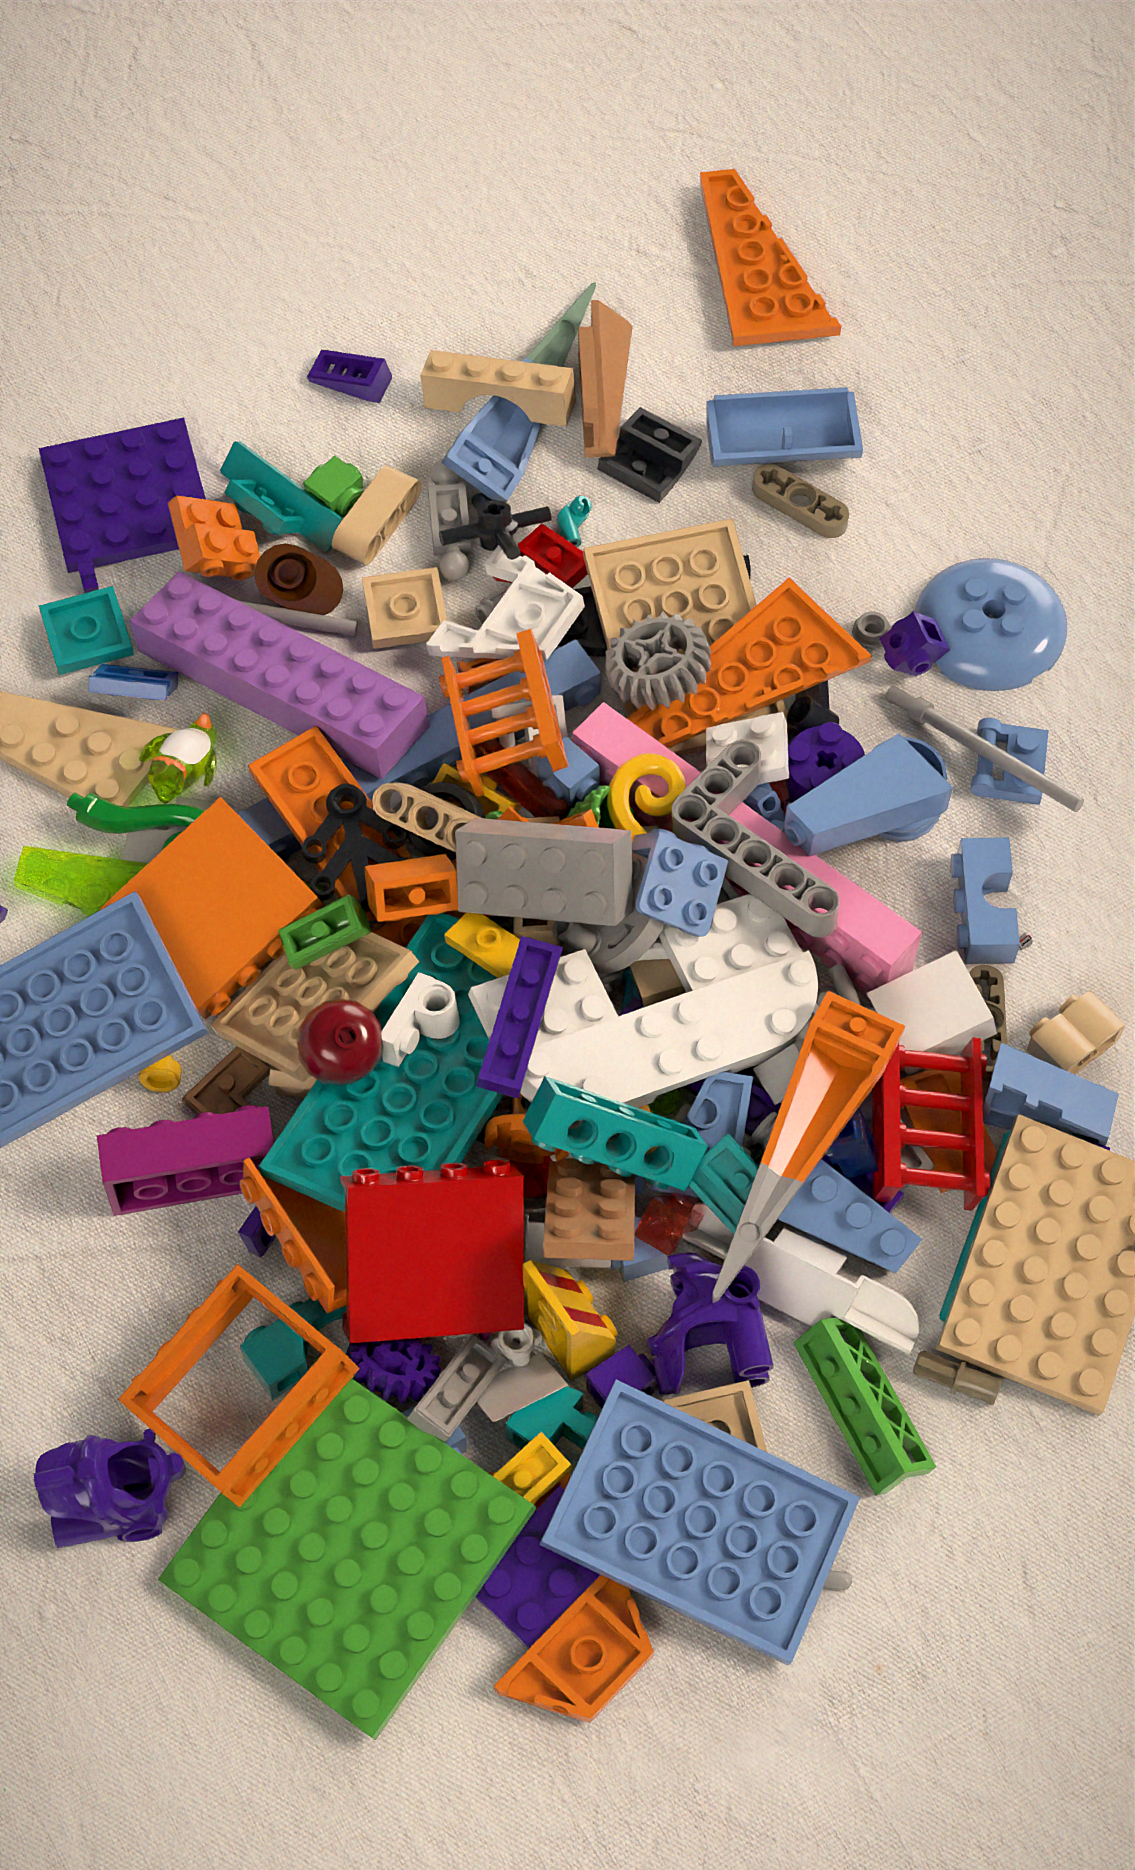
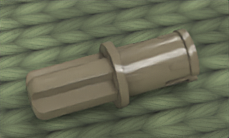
M920 1351L913 1367V1373L916 1376L951 1388L950 1393L954 1395L956 1391L988 1402L990 1405H994L1003 1380L966 1367V1362L963 1360L961 1364H958L927 1351Z

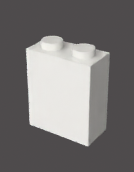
M957 950L867 993L871 1006L870 1010L905 1025L904 1034L899 1042V1045H904L905 1050L953 1055L962 1051L972 1037L981 1038V1041L997 1034L994 1018ZM903 1066L902 1069L906 1076H909L923 1068Z

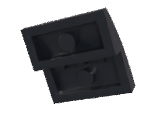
M639 407L620 427L615 455L613 457H600L597 470L660 503L695 457L702 445V439Z

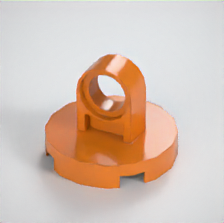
M521 1093L519 1098L514 1097L510 1114L492 1118L486 1124L485 1147L487 1149L493 1146L499 1147L498 1156L504 1159L521 1163L543 1164L544 1156L555 1155L556 1161H559L569 1155L568 1151L556 1148L553 1152L547 1151L532 1142V1137L522 1122L527 1110L521 1104V1098L523 1097Z

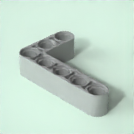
M740 739L733 741L672 804V833L682 841L707 847L710 849V853L729 860L725 876L813 937L829 936L838 926V893L824 881L729 816L757 787L761 778L760 748L750 740ZM745 764V765H748V766H747V767H738L737 765ZM713 791H721V792H723V793H721V794H712V793H710V792H713ZM695 818L697 820L693 822H688L684 819ZM720 840H725V841H728L729 843H727V844H718V843H715V842H716V841H720ZM759 863L761 864V866L751 867L748 866V864ZM788 885L794 887V889L783 890L779 887ZM821 908L827 910L828 912L816 913L812 910Z

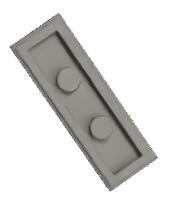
M471 1335L414 1408L407 1420L422 1431L446 1443L507 1360L474 1335Z

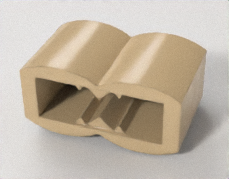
M1092 991L1085 993L1081 997L1074 994L1059 1008V1015L1051 1020L1045 1017L1033 1026L1029 1032L1031 1039L1027 1051L1033 1057L1076 1075L1120 1039L1125 1024Z

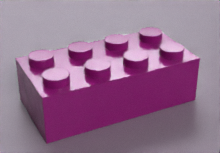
M255 1105L242 1106L236 1109L235 1112L218 1115L211 1112L201 1113L192 1119L177 1122L159 1120L148 1127L137 1129L118 1127L108 1131L107 1134L96 1135L102 1183L114 1216L242 1194L240 1180L243 1179V1160L250 1158L258 1170L259 1165L275 1143L268 1106L258 1107Z

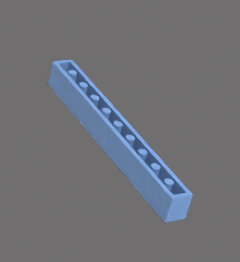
M577 640L554 650L548 660L544 661L551 694L563 696L565 712L578 705L584 706L589 704L600 694L601 672ZM520 671L507 674L464 696V700L467 701L519 684L520 679L526 677V674H521ZM451 704L428 715L430 727L383 779L341 759L371 802L374 792L382 784L394 783L396 781L421 789L434 781L443 763L457 767L456 761L462 759ZM491 710L468 717L470 729L497 721L496 718H492ZM524 729L514 732L515 740L525 737ZM499 737L488 741L487 748L486 742L474 745L476 757L488 755V750L493 753L500 746ZM268 798L237 813L283 861H286L291 854L302 849V846Z

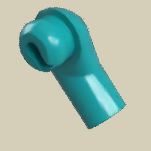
M579 495L574 500L569 501L556 518L560 536L576 547H579L582 543L578 528L588 518L592 510V503L586 496Z

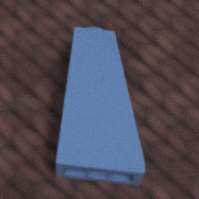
M898 733L788 805L783 829L792 844L800 846L809 856L940 815L948 809L953 787Z

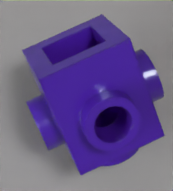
M914 611L905 618L896 621L891 626V629L879 638L886 652L884 653V658L887 664L894 671H900L915 677L930 670L934 662L950 651L936 619Z

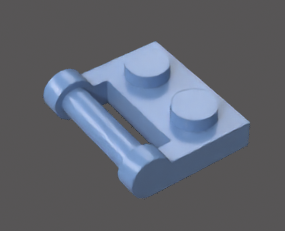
M982 718L979 720L977 727L978 736L995 745L996 741L1006 743V753L1044 775L1049 730L1001 724L999 720L994 718ZM978 754L976 775L971 779L970 789L973 794L982 797L1040 805L1042 792L1005 770L1003 771V780H995L992 777L993 763Z

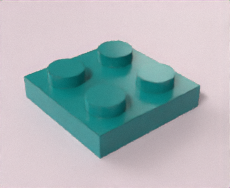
M113 586L39 605L59 675L134 655Z

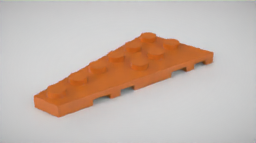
M735 169L700 172L699 182L733 346L839 336L841 334V324L836 317H831L825 308L826 302L820 293L816 294L807 281V274L784 240L776 236L767 215L761 214L754 203V196Z

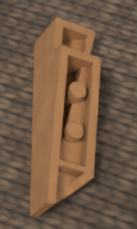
M591 300V327H578V359L585 458L613 457L615 455L633 328L629 321L599 300Z

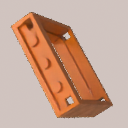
M237 1264L223 1281L221 1279L218 1281L215 1290L202 1305L195 1308L188 1315L185 1324L172 1339L165 1342L158 1349L156 1357L141 1374L131 1380L133 1383L118 1400L240 1508L360 1368L342 1350ZM254 1297L322 1355L226 1466L219 1471L153 1411Z

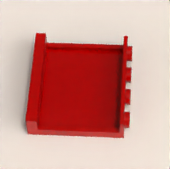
M505 1160L484 1162V1167L467 1168V1165L462 1163H445L440 1165V1170L423 1171V1168L420 1166L409 1165L398 1167L396 1173L379 1174V1170L362 1168L352 1171L350 1176H340V1183L345 1189L347 1312L342 1313V1330L349 1343L524 1330L523 1175L514 1165H510V1162Z

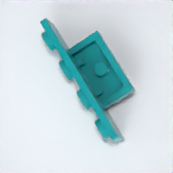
M241 441L233 442L220 472L230 480L224 493L235 501L237 509L255 516L262 522V527L271 534L281 536L288 533H300L323 552L332 551V539L343 518Z

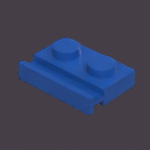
M102 664L93 672V676H89L88 692L166 701L167 696H170L178 688L179 672Z

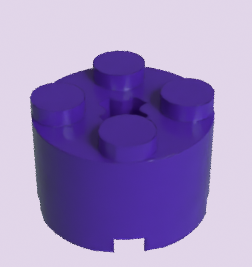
M826 722L821 726L812 727L799 733L788 746L789 778L784 781L785 795L788 801L793 803L865 756L859 741L834 722Z

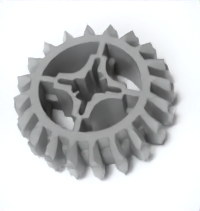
M664 611L658 618H652L647 614L646 620L640 623L633 619L632 627L630 629L620 628V637L612 638L611 649L605 651V672L613 691H615L616 695H620L625 704L632 702L637 709L643 707L646 703L652 711H654L658 704H664L669 709L672 701L679 700L684 703L685 694L697 695V685L705 684L706 673L711 671V649L706 640L705 633L700 627H696L691 618L684 620L679 613L670 619ZM678 650L685 651V654H679ZM632 667L638 668V672L631 671Z

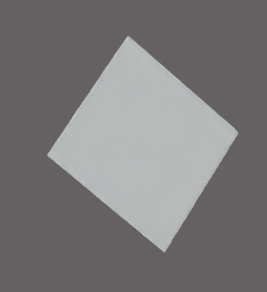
M539 1353L531 1357L529 1364L525 1367L518 1368L513 1366L498 1373L476 1402L489 1419L495 1422L568 1386V1384L543 1355Z

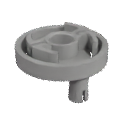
M633 852V912L616 926L556 921L552 929L553 936L562 940L568 955L585 949L597 973L616 972L636 962L653 945L665 925L662 922L638 913L635 903L648 859Z

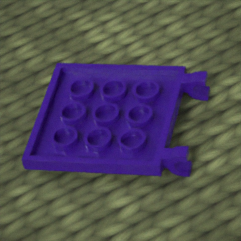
M184 417L38 448L67 572L79 571L84 593L99 590L94 570L96 567L178 550L179 546L168 502L176 495L206 500Z

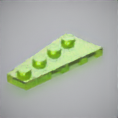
M23 845L14 876V883L18 889L59 905L68 904L80 909L82 914L91 916L100 911V908L148 863Z

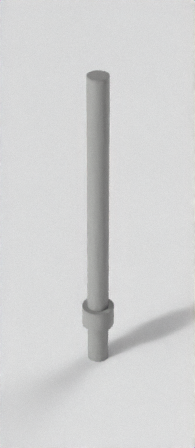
M894 685L886 692L885 698L906 710L908 717L916 722L931 725L1075 813L1083 806L1084 798L934 710V704L920 696L914 698Z

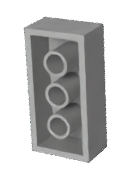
M474 818L455 831L459 912L616 926L633 912L631 830Z

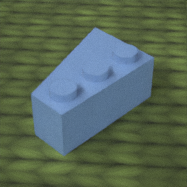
M1001 1043L983 1103V1122L987 1125L1011 1130L1014 1119L1019 1114L1079 1139L1106 1146L1119 1094Z

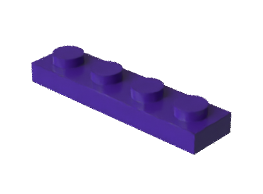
M521 936L476 1087L519 1098L563 947Z

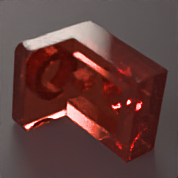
M672 1192L671 1196L652 1197L634 1234L635 1237L660 1252L672 1255L683 1234L696 1231L704 1215L693 1209L695 1206L693 1201L678 1193Z

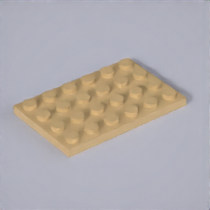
M733 518L583 549V557L608 650L611 649V639L620 637V628L630 629L633 619L640 623L646 620L647 614L652 618H658L663 611L669 616V619L677 613L684 620L691 618L696 627H700L705 633L706 640L710 646L757 605ZM679 649L678 653L684 655L685 651ZM632 667L631 671L637 673L639 669ZM621 699L625 718L627 719L637 710V707L632 702L625 704L624 700ZM782 699L728 723L779 712L784 713L787 722L784 701ZM787 723V734H789L791 726ZM706 732L671 746L668 749L678 756L706 751Z
M1018 1114L1009 1133L936 1350L1094 1414L1101 1415L1105 1410L1135 1315V1161Z

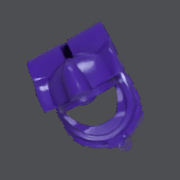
M692 1252L667 1256L668 1268L674 1271L670 1276V1283L677 1298L673 1304L671 1317L661 1326L656 1335L647 1339V1346L651 1355H656L652 1361L659 1394L678 1395L680 1393L685 1371L684 1352L692 1348L713 1344H726L734 1383L749 1380L751 1388L768 1383L770 1381L768 1372L774 1368L760 1310V1302L757 1299L760 1291V1279L757 1273L752 1268L744 1265L720 1299L713 1303L712 1294L722 1266L708 1262L701 1255Z
M146 1429L143 1433L144 1439L136 1442L118 1443L112 1439L87 1435L84 1440L65 1443L40 1455L36 1462L35 1473L33 1474L34 1484L42 1509L51 1516V1527L56 1548L60 1549L117 1537L118 1540L125 1542H138L153 1539L162 1534V1525L168 1518L164 1503L168 1497L171 1483L180 1480L186 1473L182 1457L177 1453L166 1455L165 1451L155 1443L156 1434L151 1429Z

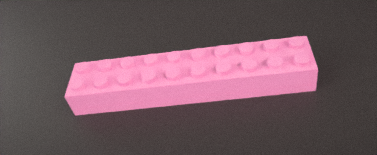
M604 702L572 732V742L599 764L600 786L602 787L610 785L615 772L621 764L633 756L643 753H654L672 760L680 768L685 778L686 788L701 774L696 768ZM655 775L639 778L633 783L629 791V807L633 808V817L640 826H658L659 829L672 832V813L664 816H652L640 810L635 802V791L638 786L646 785L649 787L652 796L659 798L668 793L667 782ZM713 791V792H710V793H712V794H721V793H723V792H721V791ZM743 802L729 815L831 886L838 893V926L829 936L813 937L784 918L800 948L811 950L822 958L823 963L829 969L842 963L850 980L866 996L868 992L913 971L922 933L919 929L816 855L809 856L800 846L792 844L783 831ZM687 818V819H684V820H685V821H688V822H693V821H696L697 819H695V818ZM725 840L716 841L715 843L727 844L729 842ZM750 863L748 866L759 867L761 864ZM724 875L739 897L750 894ZM788 885L779 887L783 890L794 889V887ZM821 908L812 910L816 913L828 912L827 910Z

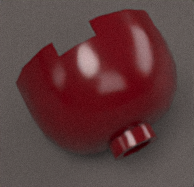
M347 999L325 1001L312 1009L298 1028L297 1046L299 1061L309 1075L324 1084L345 1085L356 1083L371 1073L381 1058L383 1048L381 1024L370 1009L357 1001Z

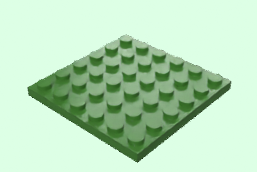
M351 1378L240 1508L220 1492L158 1580L372 1739L376 1740L532 1516L536 1507L446 1443L419 1429L407 1420V1416Z

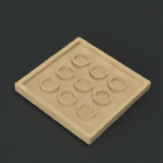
M372 932L298 970L289 966L286 953H284L281 957L274 959L259 977L210 1026L221 1038L304 1083L311 1075L308 1074L299 1061L297 1033L306 1015L321 1003L335 999L357 1001L372 1012H375L380 1002L407 978L409 972L419 961L411 950Z

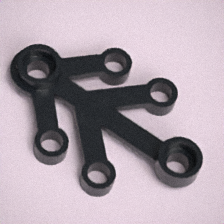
M341 784L332 789L328 794L326 808L329 814L314 835L304 840L302 853L304 859L309 863L317 864L322 862L327 856V843L343 824L346 839L322 872L312 877L310 889L321 901L330 899L335 893V882L351 861L359 895L358 902L365 913L371 911L368 906L364 866H369L368 859L376 864L409 860V858L398 857L363 836L359 822L383 834L384 844L392 849L400 848L406 843L407 830L381 818L374 810L367 807V799L361 789L352 784ZM348 801L351 802L354 805V807L352 809L345 810L341 809L339 805L342 802ZM392 830H397L402 833V836L398 839H392L387 834ZM312 845H318L322 848V851L318 854H311L307 849ZM319 882H326L330 885V888L326 891H320L315 886ZM369 920L371 931L382 928L387 921Z

